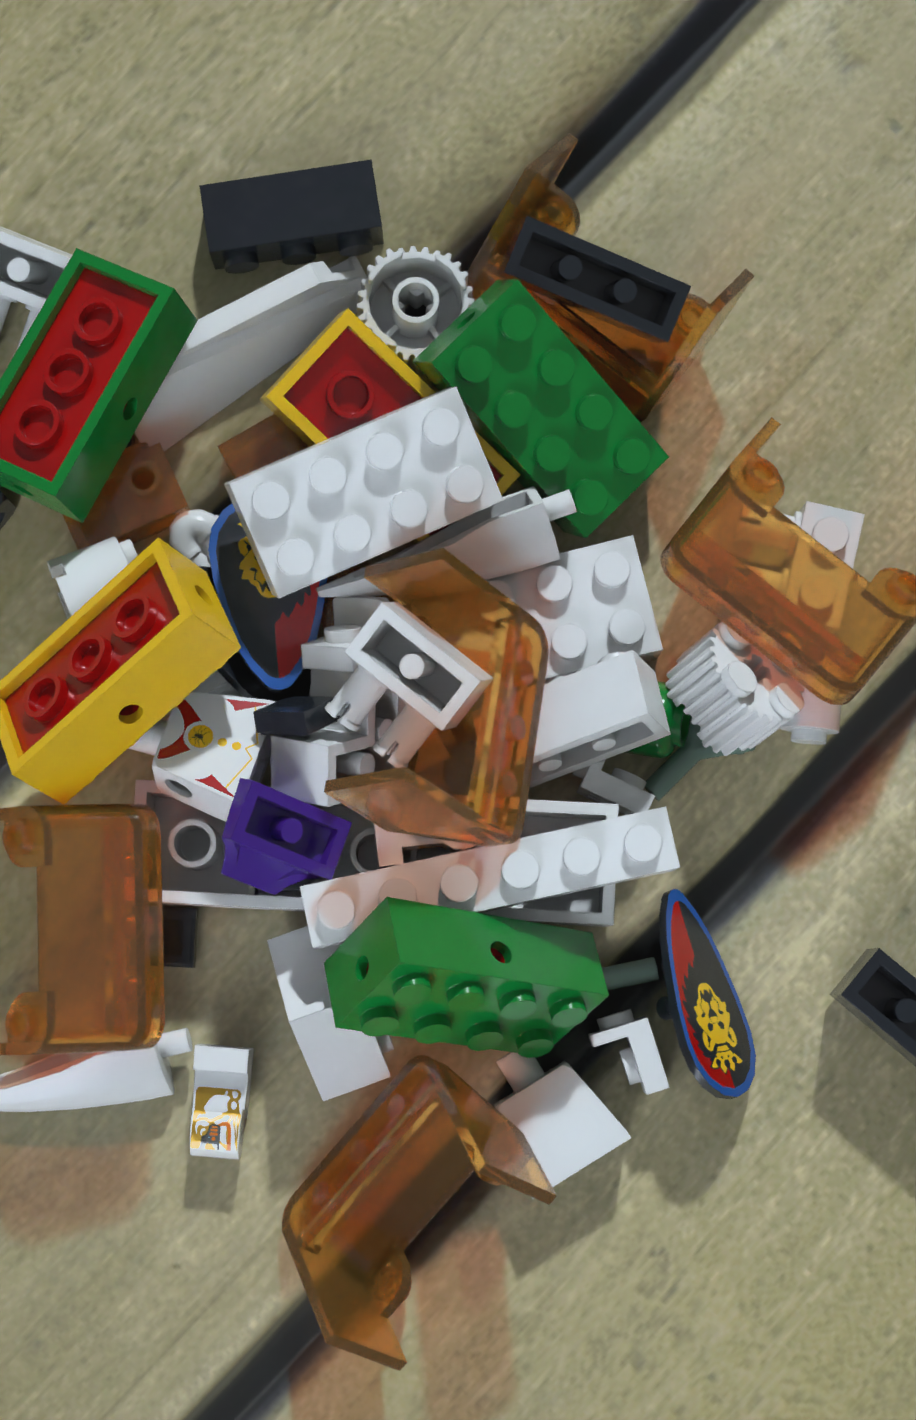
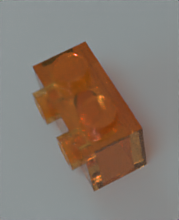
M142 442L125 448L83 523L66 515H63L79 550L114 536L119 543L130 539L135 544L169 529L177 515L183 511L191 510L160 442L150 447L147 442Z

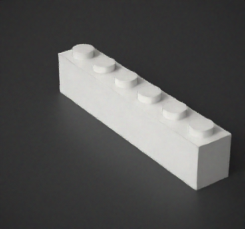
M665 806L300 886L312 948L319 949L342 944L386 897L484 913L671 872L680 868Z

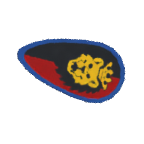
M231 504L222 510L211 528L208 553L214 588L241 646V649L237 652L249 671L267 690L273 693L287 692L295 685L305 670L302 665L301 644L316 640L318 637L325 597H319L316 588L327 584L328 577L282 598L273 596L235 508Z
M677 889L665 892L661 898L659 940L668 996L661 997L658 1000L656 1011L661 1019H673L679 1047L689 1070L699 1084L716 1098L733 1099L749 1090L755 1076L756 1054L752 1033L740 999L709 931L684 894Z

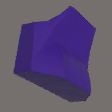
M240 778L222 834L225 854L221 874L273 895L304 879L331 880L352 822L254 780Z

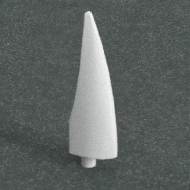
M534 486L502 497L504 501L462 518L395 555L316 588L319 597H364L418 593L467 585L517 573L559 560V550L550 521L577 512L574 500L569 489L543 499Z
M158 1018L101 1031L66 1050L16 1070L0 1074V1111L36 1112L82 1109L174 1094V1083L169 1056L192 1051V1040L188 1028L162 1033Z

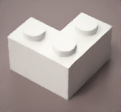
M311 669L310 696L335 697L353 672ZM387 689L361 722L357 732L339 723L342 719L341 717L337 719V722L307 736L272 735L270 757L271 788L306 803L330 807L405 785V770H400L388 762V759L398 748L399 744L390 755L386 754L384 757L380 756L373 748L375 742L380 740L406 706L403 699Z
M308 926L267 940L290 1026L322 1100L326 1101L390 1078L391 1074L384 1053L394 1050L390 1035L368 1036L362 1031L335 1028L324 962L341 944L319 949L312 948Z

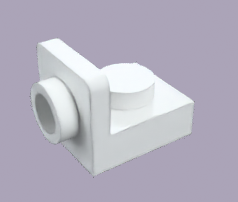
M372 596L334 598V626L324 629L325 636L301 644L303 668L354 672L358 666L344 651L381 602H389L386 597Z
M605 760L572 773L582 779L576 793L597 803L619 804V813L623 815L649 810L655 795L643 790L647 783L645 780L628 771L614 768L611 775L601 771Z
M631 1009L597 1019L600 1030L588 1034L593 1047L625 1037L627 1039L629 1048L620 1050L619 1054L629 1085L640 1082L646 1095L670 1088L647 1017L634 1019Z

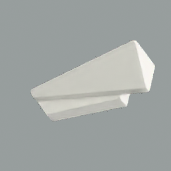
M349 257L347 260L331 268H328L324 261L309 263L198 319L135 430V434L146 455L150 458L158 457L301 354L340 312L349 308L356 314L357 294L361 290L362 279H367L357 257Z

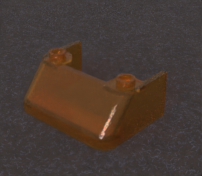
M570 133L529 164L521 175L467 271L469 274L467 286H472L474 302L496 280H505L496 275L517 223L525 216L534 218L573 236L577 234L580 227V213L577 205L569 195L553 184L578 142V139ZM745 269L711 304L695 294L688 293L669 342L664 343L651 342L529 289L527 291L641 423L655 410L713 338L755 275Z
M771 417L732 461L662 551L660 563L666 576L675 585L815 696L829 704L844 705L849 703L859 693L916 624V576L908 571L889 567L880 570L869 582L774 507L784 494V482L777 468L770 461L759 456V453L781 425Z
M444 548L367 566L364 574L366 580L399 602L494 679L457 727L444 731L438 728L433 730L409 761L408 767L392 768L326 780L324 793L388 832L485 847L516 842L521 836L524 827L548 664L549 647L544 629L533 616Z
M129 803L28 805L0 808V826H4L2 840L10 860L16 866L36 867L39 989V992L21 993L12 1002L5 1020L7 1042H0V1055L148 1050L154 1047L159 1042L165 1025L161 830L156 813L147 805Z
M418 1055L405 1064L289 1199L282 1217L283 1236L326 1344L398 1371L407 1364V1361L388 1318L406 1300L411 1290V1268L404 1250L469 1176L475 1171L478 1177L487 1183L495 1186L506 1185L548 1205L557 1197L523 1132L450 1067L427 1055Z

